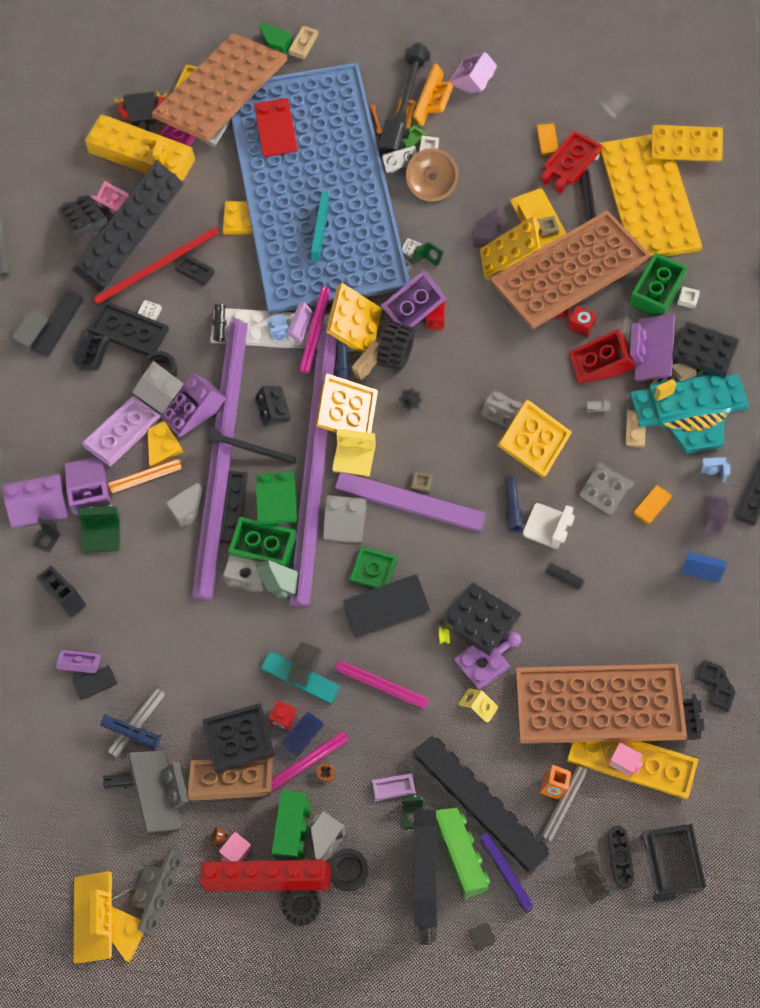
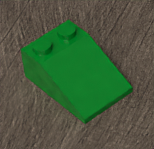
M294 471L256 474L258 525L297 522Z

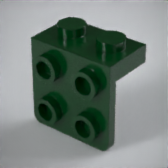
M86 506L78 509V517L81 521L82 551L84 553L118 551L120 549V513L117 506Z

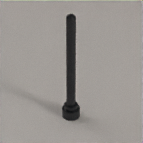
M210 428L207 438L208 443L221 442L291 464L296 462L294 456L221 435V432H218V429Z

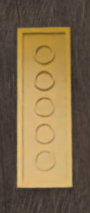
M642 741L573 742L567 762L687 800L699 759ZM620 743L642 754L640 761L643 764L638 774L633 772L631 778L609 766L610 760Z

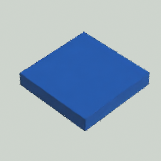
M689 552L682 566L681 574L720 582L727 562Z

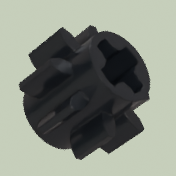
M411 387L409 391L404 389L401 392L403 396L398 399L402 403L401 408L405 407L410 412L413 407L416 410L420 407L419 403L423 401V398H420V391H415Z

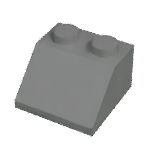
M153 361L134 388L133 393L163 414L182 389L184 383Z
M328 495L323 539L362 544L367 509L366 499Z
M323 811L321 815L317 814L312 820L311 832L316 860L328 861L346 836L343 824Z

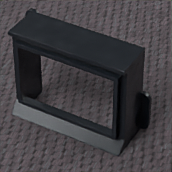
M692 823L689 825L642 831L640 838L641 840L644 839L654 886L652 895L655 902L674 900L678 894L703 891L707 887ZM686 833L697 883L664 888L654 838Z

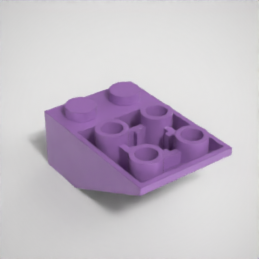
M192 373L161 418L181 437L214 415L226 398L208 380Z
M98 457L65 464L69 506L74 515L78 514V509L86 506L103 507L104 505H111L102 460Z

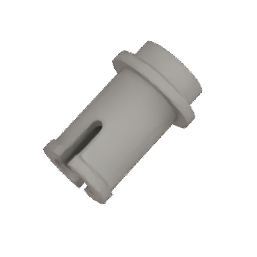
M603 398L600 401H586L587 413L603 411L606 413V411H610L609 400Z

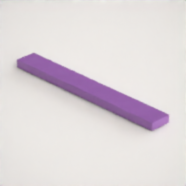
M340 472L335 486V491L477 532H481L486 518L485 512L344 472Z

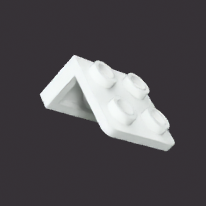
M536 503L524 528L523 536L558 550L561 542L564 543L567 538V527H571L575 518L572 515L573 507L566 505L564 512Z

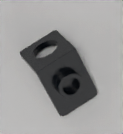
M38 518L42 530L33 545L50 553L61 534L54 522ZM45 536L51 538V543L47 546L41 544V539Z

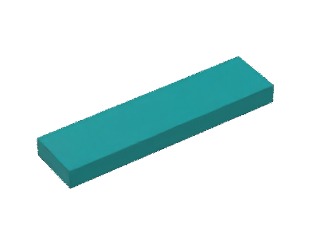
M322 192L311 249L312 261L315 262L319 261L329 209L328 192Z
M271 651L261 666L262 671L332 705L341 688L340 685Z

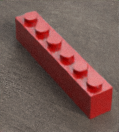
M326 860L202 862L199 882L205 891L330 890L331 868Z

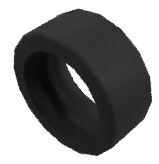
M152 352L144 358L141 364V371L144 375L153 361L155 363H168L170 366L169 373L177 377L176 362L167 352Z
M350 848L341 849L329 860L331 881L338 889L353 891L361 887L368 876L367 861L357 850ZM343 858H353L360 865V875L352 882H344L336 875V866Z

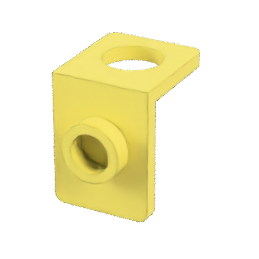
M470 688L458 703L462 707L471 708L485 722H489L498 709V706L482 690ZM474 694L473 698L470 701L466 702L467 698L470 695Z

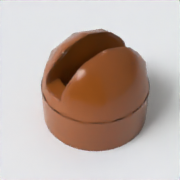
M214 828L211 835V844H225L227 842V838H225L228 836L227 832L221 828Z

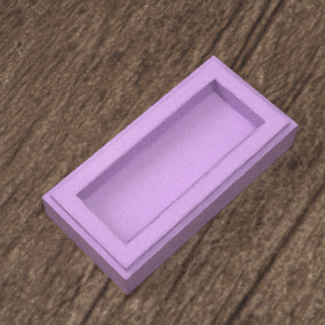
M299 302L287 331L288 335L296 343H302L314 314L305 302Z
M412 773L372 780L375 802L416 795Z

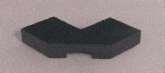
M704 660L696 680L715 687L709 705L729 712L736 691L728 680L722 666Z

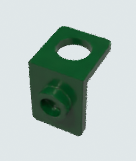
M427 241L415 248L410 263L414 264L425 258L438 266L444 251ZM431 250H435L437 252V259H433L430 256Z
M411 795L402 798L404 828H414V823H411L407 816L414 809H423V797Z

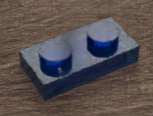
M307 711L283 740L282 744L299 756L321 730L324 723Z

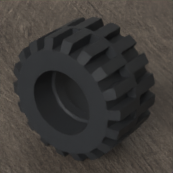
M391 321L386 326L378 347V365L399 372L405 367L414 343L415 332L413 327Z

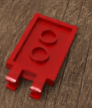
M573 130L543 166L545 172L540 176L543 179L541 184L548 186L551 179L554 178L557 180L555 191L562 194L566 185H573L603 150V145Z

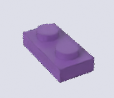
M61 650L56 667L60 670L96 673L101 661V655Z

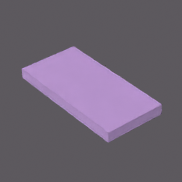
M132 396L82 442V446L111 467L148 432V429L161 420V415L135 396Z

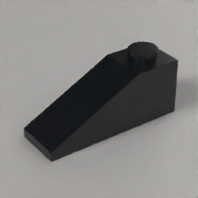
M52 565L36 577L71 618L87 607L78 592Z

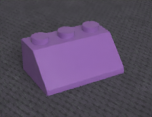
M423 270L381 306L394 322L414 327L447 298L429 273Z
M60 474L3 485L4 502L11 528L39 523L38 518L52 521L69 517L64 482Z

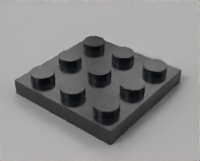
M686 322L672 358L675 362L725 378L740 339Z
M472 582L443 616L440 624L490 656L520 619L522 613Z
M261 703L202 719L215 774L275 757Z

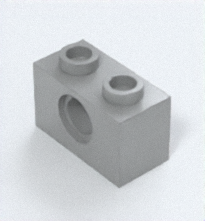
M230 555L223 575L225 583L234 588L240 586L251 592H263L265 585L256 569V563L260 562ZM243 573H250V576L246 578L241 577Z

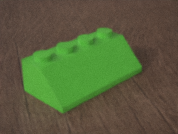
M458 808L437 810L436 828L464 900L488 891L490 879L487 872H482L480 864H483L479 852H475L472 845L475 842L471 832L467 833L464 826L467 825L464 813H459Z

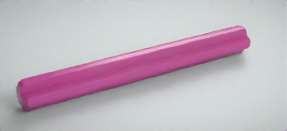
M322 287L319 293L299 367L302 373L307 374L310 371L331 293L329 288Z
M339 660L336 665V671L422 709H425L429 699L342 660Z
M341 731L272 778V792L348 742L347 735Z

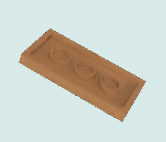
M273 758L216 774L212 759L191 760L188 787L189 801L271 796Z

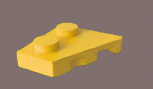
M165 421L148 429L150 468L161 465L183 452Z
M112 907V943L123 958L130 963L144 935L143 932L137 929L140 919Z

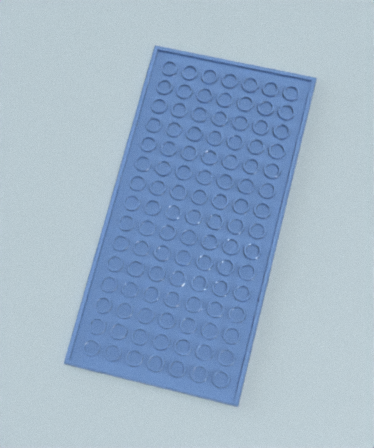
M358 62L271 77L231 117L268 314L296 310L299 302H305L309 307L316 306L322 287L330 289L331 293L328 304L333 303L337 285L340 283L345 284L363 297L399 291L410 280ZM288 98L298 152L264 157L254 103ZM322 192H328L329 209L319 261L315 262L312 261L311 249Z

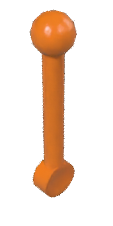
M371 105L369 107V110L372 112L374 117V121L377 127L376 133L380 136L383 129L380 128L375 113L376 107L374 105Z

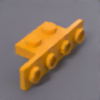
M437 63L433 64L413 114L419 126H424L429 113H442L453 88L451 81L441 82L444 73Z

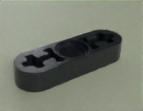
M614 826L608 833L615 884L619 888L626 889L634 881L628 834L622 826ZM615 831H618L619 835H623L620 839V846L625 845V847L613 848V846H617V839L612 837ZM619 851L624 852L627 856V860L623 863L615 859V854ZM628 866V868L624 869L625 876L630 879L625 884L623 880H619V877L622 875L621 868Z

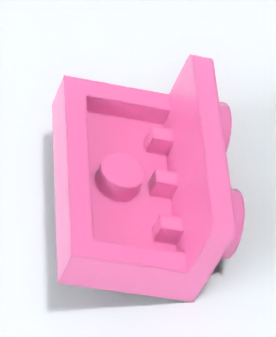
M104 181L97 197L92 195L91 198L96 200V205L102 208L107 206L110 208L109 212L115 214L129 194Z

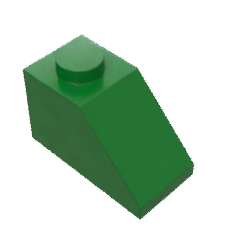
M260 23V34L265 46L287 55L292 45L291 32Z

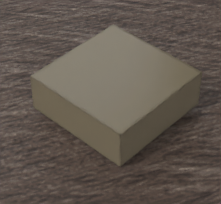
M555 216L537 219L540 224L542 237L559 234V227Z
M682 363L672 365V373L680 382L696 377L697 372L691 366Z
M414 471L411 491L430 494L433 474Z

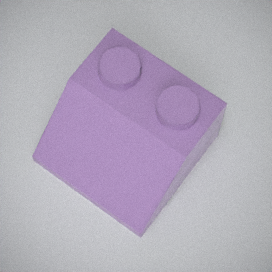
M485 51L463 58L448 82L451 81L454 87L470 94L481 92L486 88L488 80L494 75L497 65Z

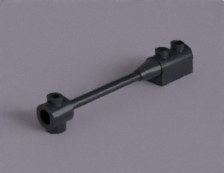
M414 43L411 48H406L405 61L409 62L412 66L400 109L394 120H385L378 144L380 158L384 154L406 148V143L403 140L408 139L410 133L409 128L406 126V110L418 67H422L425 61H430L431 57L430 50L422 43Z

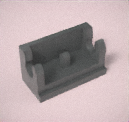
M31 309L12 335V344L28 352L31 344L48 323L49 319Z

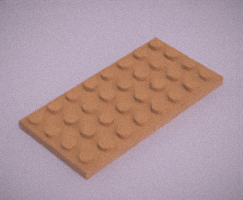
M232 33L152 112V116L154 119L208 142L288 60L287 55Z
M607 210L490 278V283L533 330L651 260V255Z
M678 664L516 668L520 744L686 740L687 738Z

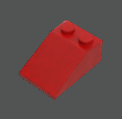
M288 98L254 103L263 156L270 157L298 152Z
M619 328L569 351L579 384L619 376L636 368L630 355L627 338Z

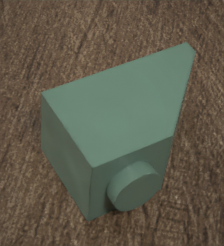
M270 560L256 563V569L268 592L276 594L277 598H287V596L296 594L297 571Z

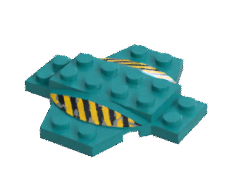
M693 368L697 372L694 378L680 382L672 373L671 377L655 379L649 386V389L630 392V399L633 409L637 414L639 428L659 425L663 429L664 427L670 429L673 433L672 436L685 454L722 448L724 445L725 419L730 412L746 410L749 407L739 374L722 378ZM673 379L677 384L674 394L657 401L654 397L657 386Z

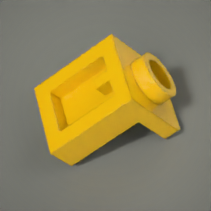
M148 136L147 142L151 150V157L154 159V162L158 160L163 165L167 152L165 139L157 136Z

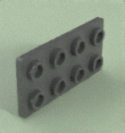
M164 751L129 753L128 759L145 832L180 830L182 823L178 808L189 801L180 763L173 762L168 765Z

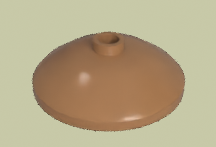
M428 148L421 150L412 157L407 166L406 181L408 187L416 197L424 201L436 202L445 199L454 191L458 182L459 173L455 160L441 149ZM433 173L435 178L429 179L428 175Z

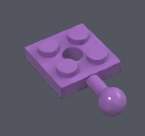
M509 632L506 635L505 641L496 647L490 656L472 645L457 656L454 662L475 688L482 690L510 668V664L501 654L509 647L519 646L521 636L517 632ZM479 659H485L488 665L485 668H479L476 663Z

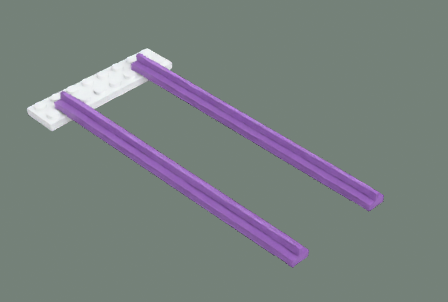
M226 308L225 320H227V325L225 326V341L221 342V339L220 342L213 340L214 326L212 325L211 343L226 344L220 393L226 399L217 410L215 429H218L221 435L234 438L246 345L305 349L313 316L302 343H296L290 336L282 340L272 341L266 319L284 314L289 328L295 314L293 312L268 314V311ZM326 314L324 315L315 349L317 350L293 566V570L298 572L296 594L290 595V606H310L328 430L316 427L315 425L323 378L326 373L334 376L337 339L326 332L330 315ZM348 346V352H356V350ZM221 442L214 443L212 447L193 599L213 600L220 533L233 447Z

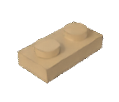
M303 26L291 45L289 54L305 59L318 37V31Z
M373 341L352 366L356 379L362 381L377 363L379 343Z
M631 410L627 411L625 446L644 448L646 427L639 428L637 414Z

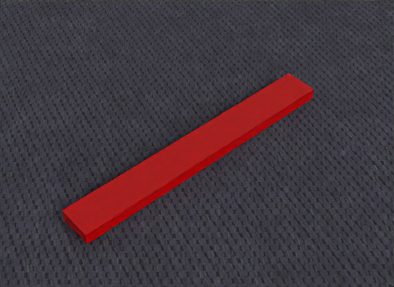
M214 227L94 297L92 301L96 305L217 235L219 231Z

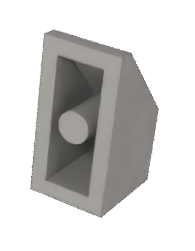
M199 483L194 484L166 502L169 512L180 527L191 524L198 515L203 493Z

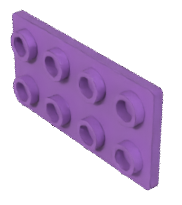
M674 314L642 318L638 320V323L632 324L630 355L636 364V382L672 376Z

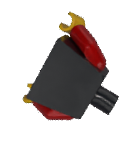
M155 91L122 95V100L117 101L116 98L114 100L119 114L125 121L130 122L132 126H138V128L149 131L148 124L156 123L152 112L167 98V92L163 96L159 92H157L156 96Z

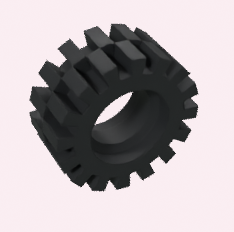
M289 890L288 893L284 894L282 911L287 920L293 925L304 926L307 924L308 926L320 914V899L314 890ZM298 898H305L310 904L308 911L303 914H299L293 909V904Z

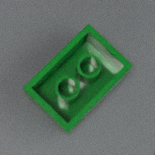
M654 253L631 295L629 305L652 316L665 315L685 280L688 267Z
M240 517L228 551L229 556L233 555L258 562L270 560L288 568L296 545V530L273 524L258 525L256 520Z
M281 790L272 847V855L275 861L305 859L306 846H304L305 842L303 841L304 838H308L309 825H307V817L310 818L312 812L311 800H308L306 793Z

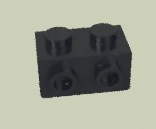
M82 331L72 357V363L81 371L99 370L110 339L106 335L91 336L87 331Z
M262 386L255 395V402L258 405L259 417L262 420L263 426L268 427L271 422H288L291 416L282 386Z
M692 694L691 699L683 700L687 732L686 740L701 739V731H705L704 719L699 717V713H702L701 700L697 701L696 694Z

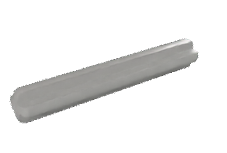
M156 688L128 724L140 728L165 694ZM119 734L109 747L108 752L112 756L118 757L131 738Z
M581 766L576 768L570 779L568 791L561 797L542 833L543 839L552 841L587 774L585 768Z

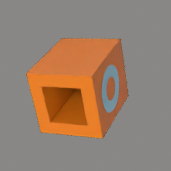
M552 765L543 774L539 793L559 800L568 791L571 772Z

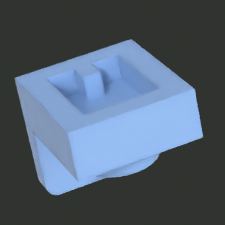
M284 314L266 319L272 341L282 340L289 336Z
M726 457L703 458L700 464V472L707 473L708 475L720 472L721 482H725L728 475H730V465L727 464Z

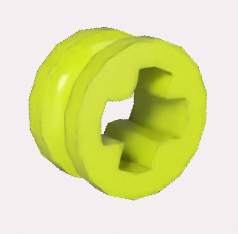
M439 626V643L447 642V644H450L449 630Z

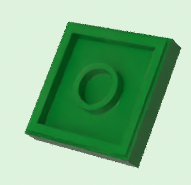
M361 546L349 583L369 589L389 584L398 561V556Z

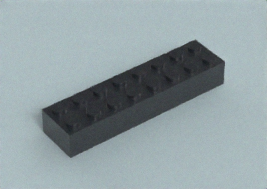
M156 160L71 270L100 293L181 189L184 182Z

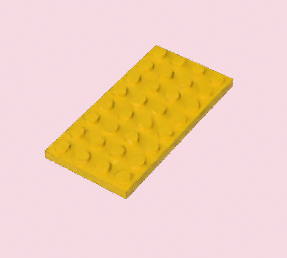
M652 134L600 143L603 145V150L600 154L620 223L651 255V259L654 253L667 257L701 251V240L676 160L651 158Z

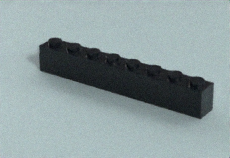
M431 735L414 751V758L531 876L548 859V847L542 841L537 842L532 837L534 835L527 826L523 827L518 822V817L512 811L508 812L503 807V802L497 796L493 797L488 792L489 788L482 781L478 782L474 778V773L467 766L464 768L459 763L460 759L453 752L449 753L445 749L446 746L438 737L435 739Z

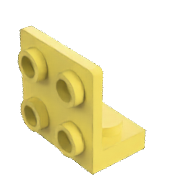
M338 428V444L332 469L333 472H344L351 475L369 477L376 446L375 434Z

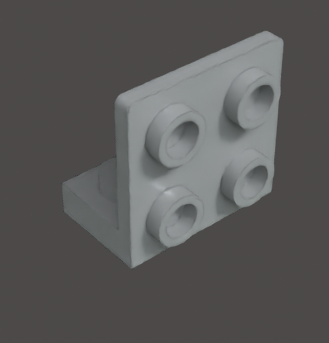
M604 462L598 463L582 489L580 496L609 515H612L627 490L632 489L635 482Z

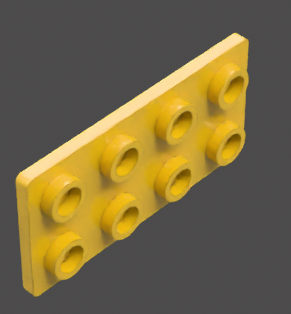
M653 125L652 159L722 161V127Z
M542 188L510 199V203L521 223L530 217L536 219L540 249L567 234ZM555 216L559 227V234L542 237L540 224L537 219Z
M530 217L480 248L484 279H490L540 249L537 224L534 217Z
M106 871L75 877L73 962L78 964L110 959L112 957V873Z

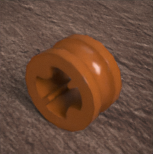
M322 763L318 766L316 771L318 780L325 784L332 782L335 778L333 766L329 763ZM323 769H325L326 771L327 769L330 770V776L328 778H326V776L324 778L322 777Z

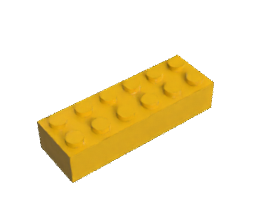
M102 114L85 139L89 153L142 173H146L155 163L151 157V150L147 142L148 136H157L165 139L167 152L163 165L180 180H184L195 161L193 147Z

